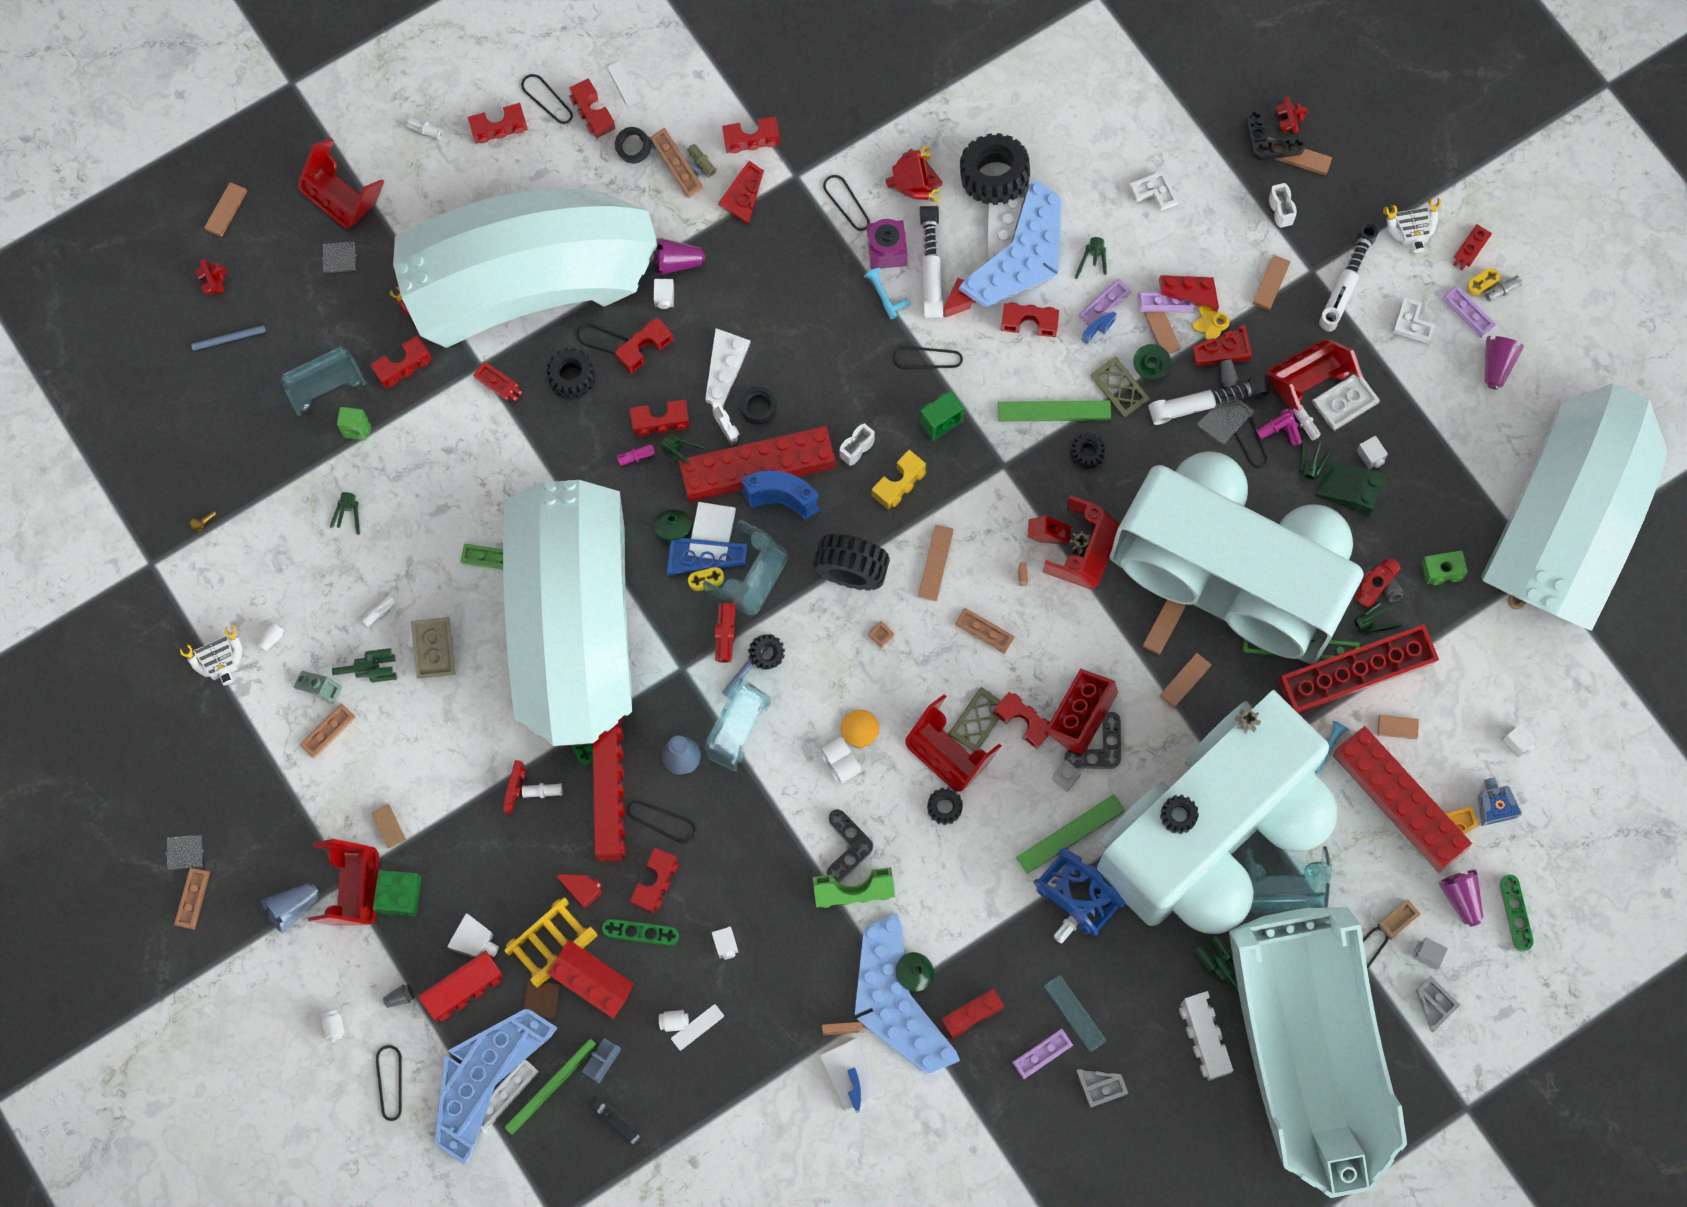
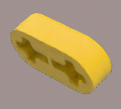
M1489 268L1473 277L1467 285L1468 293L1472 296H1479L1498 283L1500 273L1494 268ZM1488 275L1494 276V279H1489L1486 281ZM1481 283L1479 289L1472 288L1473 284L1476 286Z
M717 567L694 572L689 576L688 584L694 591L717 587L723 583L724 574ZM713 573H716L717 576H719L717 581H714V578H711L713 577ZM694 578H698V580H703L699 582L700 585L696 586L695 583H692L694 582Z

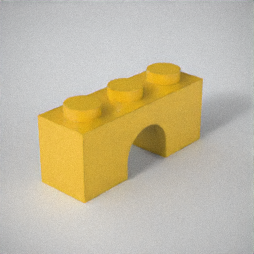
M908 450L897 462L896 469L902 473L903 478L898 482H892L884 476L872 489L871 496L888 510L892 506H897L901 501L900 497L904 493H909L914 486L913 483L917 479L921 480L926 474V463L911 450Z

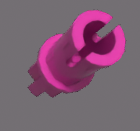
M1292 409L1282 410L1280 415L1289 412L1293 417V422L1286 425L1284 431H1287L1291 444L1297 446L1302 443L1297 429L1299 425L1294 419Z
M1286 412L1274 420L1270 419V422L1257 428L1256 431L1262 440L1276 431L1278 433L1279 429L1293 422V417L1289 412Z
M650 444L638 449L632 448L633 450L618 454L617 458L620 466L634 461L639 462L640 459L655 454L653 445Z

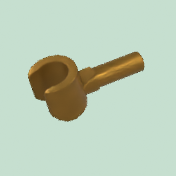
M212 511L201 520L196 517L193 518L190 522L191 528L201 531L205 523L214 517L216 513Z

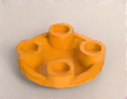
M854 710L848 713L842 720L841 734L847 743L860 749L870 745L878 736V721L868 711Z

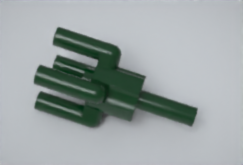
M391 648L366 651L364 654L365 658L354 659L353 665L332 668V675L355 673L356 678L369 677L373 683L397 680V673L393 672L392 666L382 668L379 666V663L396 661V656L392 654Z
M1217 934L1210 940L1218 952L1216 956L1211 958L1202 945L1195 949L1194 954L1208 973L1215 972L1221 981L1227 978L1239 995L1237 979L1233 974L1235 967L1231 962L1233 958L1232 952L1220 935Z

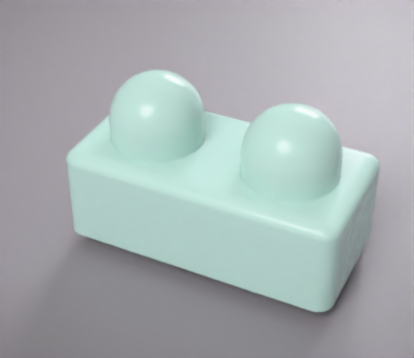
M1207 451L1194 454L1185 459L1176 471L1162 465L1152 467L1118 527L1110 559L1116 565L1122 567L1134 581L1147 590L1173 602L1187 605L1193 604L1226 621L1238 635L1253 645L1281 657L1300 659L1309 664H1316L1331 640L1363 578L1361 567L1349 560L1353 548V538L1346 520L1332 508L1309 504L1292 510L1278 524L1244 507L1248 496L1246 476L1236 461L1222 453Z
M1275 690L1271 691L1254 708L1247 701L1243 702L1227 715L1192 751L1185 761V764L1190 769L1174 785L1169 788L1163 781L1155 785L1103 837L1100 843L1106 850L1097 867V870L1103 875L1102 879L1109 886L1112 885L1126 904L1149 926L1160 924L1174 911L1188 926L1202 933L1220 934L1237 927L1246 918L1251 909L1253 886L1246 870L1231 854L1257 829L1275 846L1287 851L1303 852L1321 845L1331 835L1337 820L1335 798L1329 787L1314 773L1328 753V742ZM1251 707L1254 713L1259 712L1257 720H1260L1261 723L1260 725H1255V732L1248 730L1244 734L1242 728L1237 729L1239 721H1236L1235 717L1241 716V709L1248 711ZM1246 717V723L1250 724L1251 722L1249 721V718ZM1174 795H1184L1185 798L1188 796L1191 801H1195V806H1198L1199 817L1197 822L1187 833L1179 834V832H1176L1174 834L1172 830L1169 829L1168 831L1166 826H1163L1162 819H1160L1164 803ZM1176 807L1172 810V817L1174 820L1182 822L1187 819V812L1182 807Z

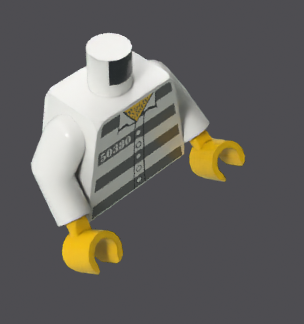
M1433 198L1429 199L1430 210L1429 207L1397 212V207L1391 205L1392 211L1389 213L1388 207H1384L1383 212L1388 215L1387 225L1389 233L1397 241H1400L1402 246L1412 245L1414 253L1424 251L1423 243L1427 242L1430 236L1434 234L1437 226V208L1441 205L1439 198H1437V204L1434 206L1432 204Z
M234 624L232 625L234 632H228L227 627H225L224 633L227 636L194 650L195 654H192V648L189 644H186L190 649L188 653H184L180 648L181 654L188 657V662L196 672L204 677H211L213 680L220 678L223 685L231 684L234 681L231 673L238 670V663L241 661L243 651L239 637L235 635L237 627Z

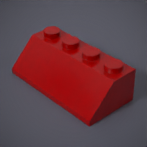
M1080 668L1047 726L1045 733L1064 748L1084 755L1118 694L1115 681Z
M569 939L545 972L613 1019L634 986V983Z
M484 951L418 997L436 1022L439 1020L443 1022L451 1016V1012L456 1009L461 1010L467 1006V1001L473 997L477 999L485 993L484 990L489 986L495 987L504 976L488 952Z

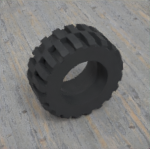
M990 133L986 134L987 136L977 137L976 141H971L968 147L964 148L960 157V175L962 186L966 189V193L969 196L973 195L974 200L978 202L981 200L983 204L987 205L988 203L998 205L1001 202L1005 204L1010 199L1015 200L1018 198V194L1021 195L1029 184L1030 161L1027 149L1021 145L1019 140H1013V137L1009 135L1003 136L1002 133H997V135ZM1001 162L1011 167L1006 173L999 176H988L979 171L986 164Z
M832 533L826 534L820 539L813 567L817 574H820L821 577L826 578L830 582L848 588L870 591L871 589H879L883 585L890 557L885 549L871 543V541L847 534Z

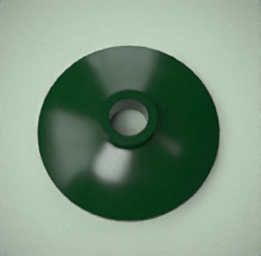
M1147 344L1136 351L1133 365L1141 377L1156 380L1167 374L1170 369L1171 359L1169 353L1163 347L1156 344ZM1153 362L1155 366L1150 367L1148 363Z
M667 510L656 517L653 524L654 531L657 536L664 540H678L689 533L691 519L687 513L681 510Z
M910 952L898 960L896 977L905 989L919 992L928 988L932 983L934 969L926 956L921 953ZM915 967L920 970V973L915 972Z

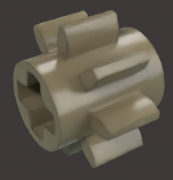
M1083 531L1078 535L1073 533L1072 537L1074 540L1069 541V545H1073L1072 553L1076 551L1081 556L1083 552H1086L1091 535H1085Z
M1251 707L1248 711L1241 709V716L1235 717V720L1239 721L1237 729L1242 728L1244 734L1248 730L1255 732V725H1260L1261 723L1260 720H1257L1259 712L1254 713ZM1246 717L1249 718V721L1251 722L1250 724L1246 723Z

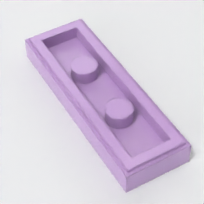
M1117 279L1088 305L1078 317L1090 326L1094 321L1110 313L1131 294V290Z
M1457 285L1443 296L1442 299L1481 338L1495 327L1496 324Z
M1139 292L1137 294L1139 312H1192L1194 310L1193 302L1173 299L1161 295V292Z
M1060 1029L1013 1061L1012 1064L1024 1080L1071 1048L1073 1044L1063 1029Z

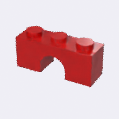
M589 78L569 87L571 93L569 99L573 105H577V112L582 120H586V127L590 134L593 133L597 139L616 129L614 120L606 106L599 110L590 108L593 103L599 100L597 91Z
M517 103L503 107L504 117L496 123L490 122L485 112L469 116L468 121L475 144L486 143L496 138L502 139L507 135L520 134L528 130L521 104Z
M776 116L758 119V130L753 134L744 133L740 123L722 126L726 153L736 154L743 150L752 151L760 147H774L780 144Z
M1014 302L1004 303L1001 331L1019 333L1020 325L1024 321H1033L1038 326L1037 335L1056 337L1059 310L1053 307L1040 308L1031 304L1023 306Z
M658 318L654 321L651 320L644 326V329L640 332H635L628 342L622 343L617 347L615 351L616 359L632 374L645 363L643 355L639 352L640 348L645 345H652L660 351L673 341L672 333Z
M418 336L402 344L406 354L403 361L393 363L385 355L370 365L384 389L394 386L398 380L410 376L414 370L426 366L432 360L429 351Z
M686 399L667 402L668 411L661 418L653 417L650 414L648 405L630 408L634 436L642 437L654 432L662 434L674 429L682 431L690 427Z
M1008 692L992 713L1006 725L1013 718L1019 717L1024 719L1028 728L1022 738L1037 750L1049 736L1045 733V730L1050 722L1045 718L1041 719L1033 707L1023 704L1021 697L1016 693Z
M654 848L647 863V868L658 875L657 881L652 886H643L638 883L630 900L631 905L651 914H654L655 909L659 910L663 901L660 898L663 892L668 891L671 884L669 878L671 874L676 873L679 866L676 856Z
M992 989L943 1017L941 1023L952 1039L968 1030L969 1027L980 1020L987 1019L1003 1010L1004 1005L996 991Z

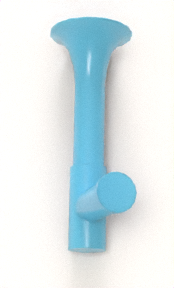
M881 268L873 269L863 277L873 282L889 318L894 319L897 317L896 310L910 306L909 300L905 298L892 304L879 279Z
M1332 721L1334 730L1328 740L1329 750L1316 769L1315 773L1319 774L1340 735L1346 731L1350 732L1346 726L1339 722Z

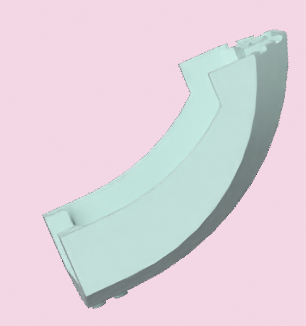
M543 189L507 194L471 203L436 216L395 236L393 265L401 297L420 336L448 348L493 326L533 312L593 300L605 307L637 291L641 275H644L650 263L648 260L652 252L656 250L658 243L649 212L603 192L582 189Z
M1615 383L1560 403L1545 434V441L1527 482L1481 576L1484 582L1591 631L1635 542L1656 491L1667 455V447L1650 400Z
M582 480L542 482L505 499L504 605L514 719L516 722L528 726V729L539 737L543 736L546 738L548 743L553 746L594 743L599 739L598 736L602 732L609 731L618 723L622 716H627L632 712V681L629 666L625 590V528L620 491Z
M1348 907L1302 908L1266 915L1230 929L1229 936L1251 1055L1269 1124L1284 1168L1300 1176L1302 1180L1313 1187H1317L1330 1198L1372 1190L1377 1184L1378 1178L1382 1173L1385 1174L1395 1161L1394 1158L1398 1152L1405 1148L1407 1140L1402 1106L1393 1092L1378 1031L1369 984L1361 924Z

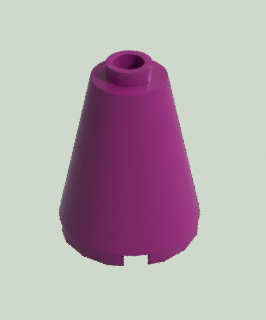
M656 238L658 243L654 251V263L658 264V268H655L656 275L701 266L702 262H705V251H702L701 247L664 238Z
M1488 336L1485 348L1484 383L1488 384V388L1498 390L1499 387L1504 386L1524 345L1521 343L1518 346L1516 345L1517 341L1510 338L1496 336L1495 339H1490L1491 336Z
M1476 869L1468 870L1466 875L1465 873H1457L1442 879V882H1438L1463 923L1469 924L1470 927L1480 924V920L1483 919Z

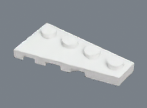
M1018 196L1015 200L1010 199L1005 204L1003 202L998 203V205L988 203L987 261L991 260L1012 243L1024 202L1023 197Z
M719 329L715 330L705 399L707 403L711 404L719 400L722 408H724L751 344L750 340Z

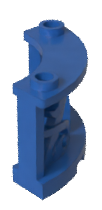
M761 471L741 478L743 484L742 494L752 509L764 504L781 503L797 512L803 520L820 511L816 504V499L819 498V495L808 483L797 476L780 471Z
M1062 848L1057 853L1059 857L1039 879L1033 881L1037 887L1036 891L1042 897L1051 899L1065 909L1080 925L1079 928L1085 934L1090 933L1097 936L1101 927L1119 907L1123 908L1126 902L1112 885L1109 886L1102 879L1103 875L1094 866L1090 865L1088 867L1081 862L1082 858ZM1064 866L1062 873L1058 872ZM1074 872L1080 874V877H1074ZM1053 877L1061 878V880L1055 879L1051 882L1056 884L1055 888L1048 885V882ZM1088 880L1090 882L1089 896L1091 901L1072 899L1069 882L1080 883ZM1094 889H1098L1100 892V894H1096V897L1094 895ZM1110 904L1104 911L1102 910V906ZM1094 908H1096L1099 913V917L1095 920L1094 923H1092L1088 919L1087 914H1091L1094 918Z

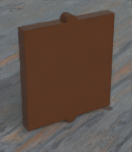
M528 980L523 1010L529 1009L542 1018L555 1020L561 985L545 981L536 988Z

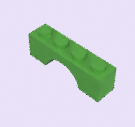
M891 867L872 869L867 880L857 886L842 885L835 880L833 875L813 877L816 907L828 908L831 905L867 903L871 900H888L895 897Z

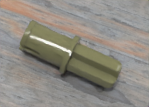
M696 144L690 145L687 151L696 161L695 164L700 166L708 177L714 175L717 169L708 160V156L704 155Z

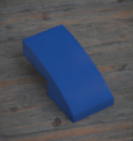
M1108 313L1094 321L1083 332L1081 340L1088 344L1097 331L1105 334L1115 322L1117 313Z
M854 1067L847 1070L854 1090L848 1092V1096L855 1113H858L861 1106V1088L858 1074Z

